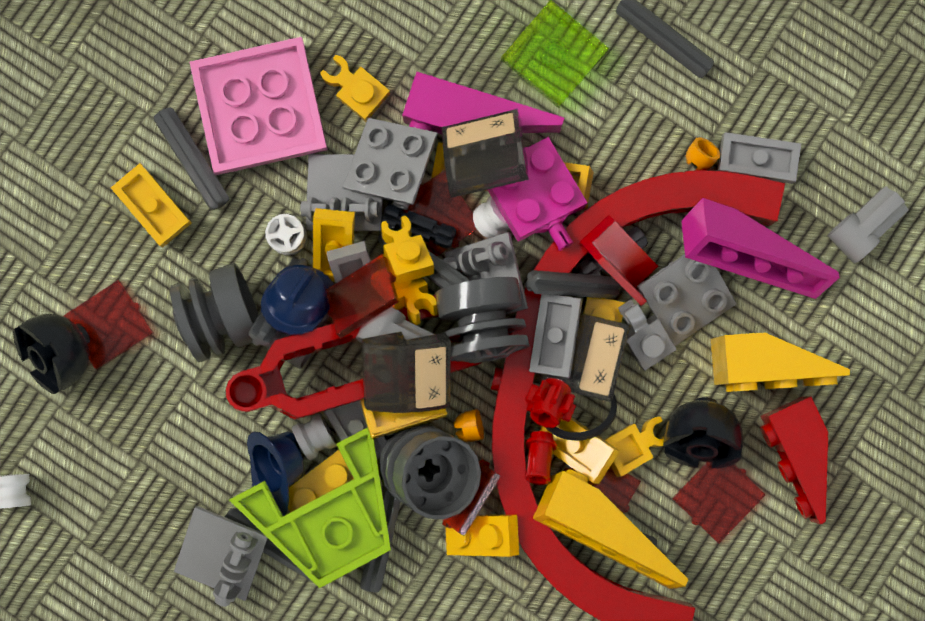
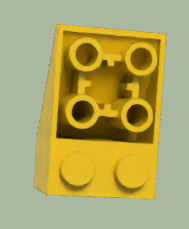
M765 332L724 335L711 339L714 385L725 384L726 392L758 390L757 382H764L765 389L798 387L797 379H803V386L838 384L837 376L850 375V369Z

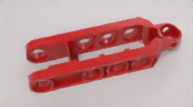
M407 308L399 309L398 311L406 316L405 320L409 321ZM426 309L419 310L421 322L439 317V314L433 316ZM365 314L319 327L302 335H291L274 340L260 366L241 371L232 376L227 383L225 395L229 405L237 411L251 412L269 406L296 420L414 384L415 365L392 354L396 366L394 370L374 376L369 375L341 386H332L300 398H293L286 393L280 373L284 362L357 341L356 336L367 316ZM446 360V374L481 363Z

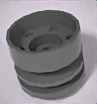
M236 263L210 271L211 290L209 291L206 290L197 277L189 279L190 293L181 282L170 287L173 316L177 329L197 362L210 359V347L218 356L225 354L224 335L228 334L237 348L253 344L249 331L259 314L247 282Z
M492 277L466 281L444 287L435 292L439 319L458 321L459 324L458 327L442 334L443 341H462V344L446 349L447 361L488 362L506 358L514 352L530 347L527 335H509V333L526 327L524 319L506 318V313L522 306L519 283L516 277Z
M421 424L396 432L387 440L380 454L379 473L383 486L392 497L428 519H446L459 514L472 502L479 489L481 470L477 455L467 443L430 424Z

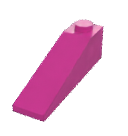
M417 71L402 114L404 123L408 124L409 127L433 131L438 134H447V129L508 113H513L514 133H560L564 117Z
M702 198L681 220L685 258L814 299L819 297L840 278L838 271L735 208Z

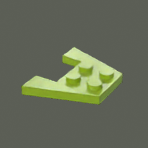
M368 427L336 443L354 479L283 516L266 481L229 499L319 588L391 550L374 439L371 440Z

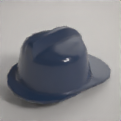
M306 265L288 266L277 274L265 290L261 299V313L267 323L280 332L289 335L308 333L321 323L333 306L337 296L335 285L327 275L318 269Z
M254 431L248 435L247 439L252 486L254 487L266 481L284 516L289 506L288 488L304 472V462L299 444L293 432L290 431L267 437L261 432Z

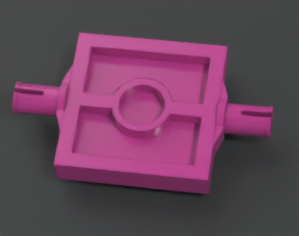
M509 134L493 137L504 157L499 162L481 170L479 176L516 240L519 242L535 233L549 232L559 251L572 245L574 242L562 223L568 216L585 208L588 202L550 138L547 137L529 147L517 148Z

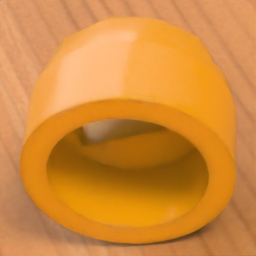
M702 137L696 138L686 152L687 164L693 163L696 165L697 168L695 170H708L720 158L718 148L711 141Z
M478 409L465 411L455 418L454 428H462L456 432L459 439L464 442L484 439L483 421Z

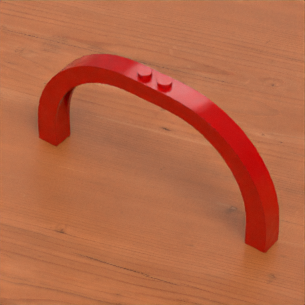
M706 170L668 173L644 179L619 189L581 213L565 228L574 243L559 251L557 245L553 242L534 270L570 273L576 264L589 252L580 241L608 215L622 228L649 218L668 214L689 213L702 198L735 208L761 225L770 226L778 221L785 183L739 173ZM525 287L524 294L528 308L517 311L515 318L524 319L526 327L509 333V335H527L530 347L514 352L506 357L503 369L495 367L490 389L498 391L492 421L491 450L494 476L505 514L517 515L518 538L522 549L537 570L557 591L574 605L600 621H693L695 607L691 603L642 592L605 578L576 558L558 540L550 527L533 519L538 505L530 483L525 479L527 469L524 452V426L527 413L526 408L528 406V402L525 399L533 384L535 373L529 372L541 294L528 291Z

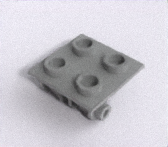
M368 118L343 188L394 200V206L407 210L409 204L413 205L438 133Z
M309 154L307 201H302L300 205L301 216L306 217V231H313L315 208L355 212L354 231H381L383 198L343 188L355 154Z
M510 232L445 252L446 258L441 260L470 281L492 277H516L519 283L522 306L506 314L528 308Z
M685 254L674 262H670L668 266L660 269L659 272L646 281H642L637 286L639 288L638 291L647 300V304L655 317L661 322L674 346L736 305L718 269L685 258Z
M195 506L174 572L214 588L215 603L220 606H229L230 602L235 601L236 598L246 601L268 538L260 531Z

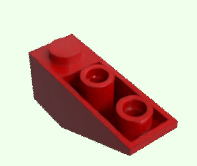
M802 396L761 415L760 417L764 425L760 426V430L767 445L770 448L775 446L781 461L777 462V466L782 477L787 483L792 482L798 494L794 498L798 511L804 519L809 518L811 522L821 525L826 522L828 430L812 397Z

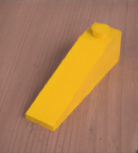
M567 470L566 472L561 471L551 476V482L547 484L533 516L534 520L669 589L686 587L688 578L598 488L588 484L589 479L585 475L577 471Z

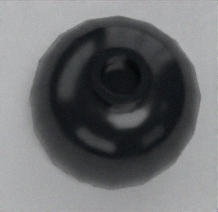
M59 314L38 315L22 322L13 331L14 344L22 362L30 359L36 368L30 372L31 376L43 389L51 394H56L72 386L81 378L89 365V348L87 344L90 343V338L87 331L82 325L74 324L64 316Z
M708 397L697 398L695 401L679 406L668 418L663 439L664 453L676 463L688 467L698 468L699 461L712 462L711 469L732 466L740 461L742 457L743 430L735 413L718 403L715 399Z

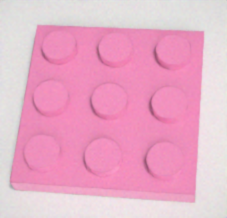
M302 37L189 62L212 169L215 175L328 150Z

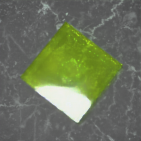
M550 0L501 56V61L556 107L560 108L604 57L609 47Z

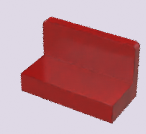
M608 215L580 242L594 259L643 306L647 300L636 287L658 265Z

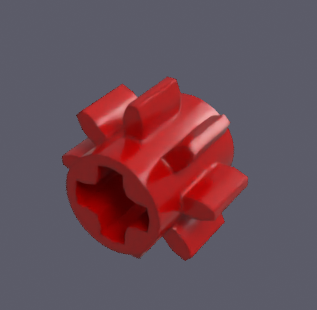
M548 378L542 380L540 387L535 384L531 385L525 399L529 403L526 410L530 411V417L535 423L543 427L554 428L557 425L559 426L561 419L570 422L576 405L573 404L575 395L571 394V388L565 382L555 378Z

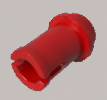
M535 431L526 440L525 446L529 449L525 479L532 484L544 485L551 482L552 452L556 450L557 443L554 441V436L551 433Z

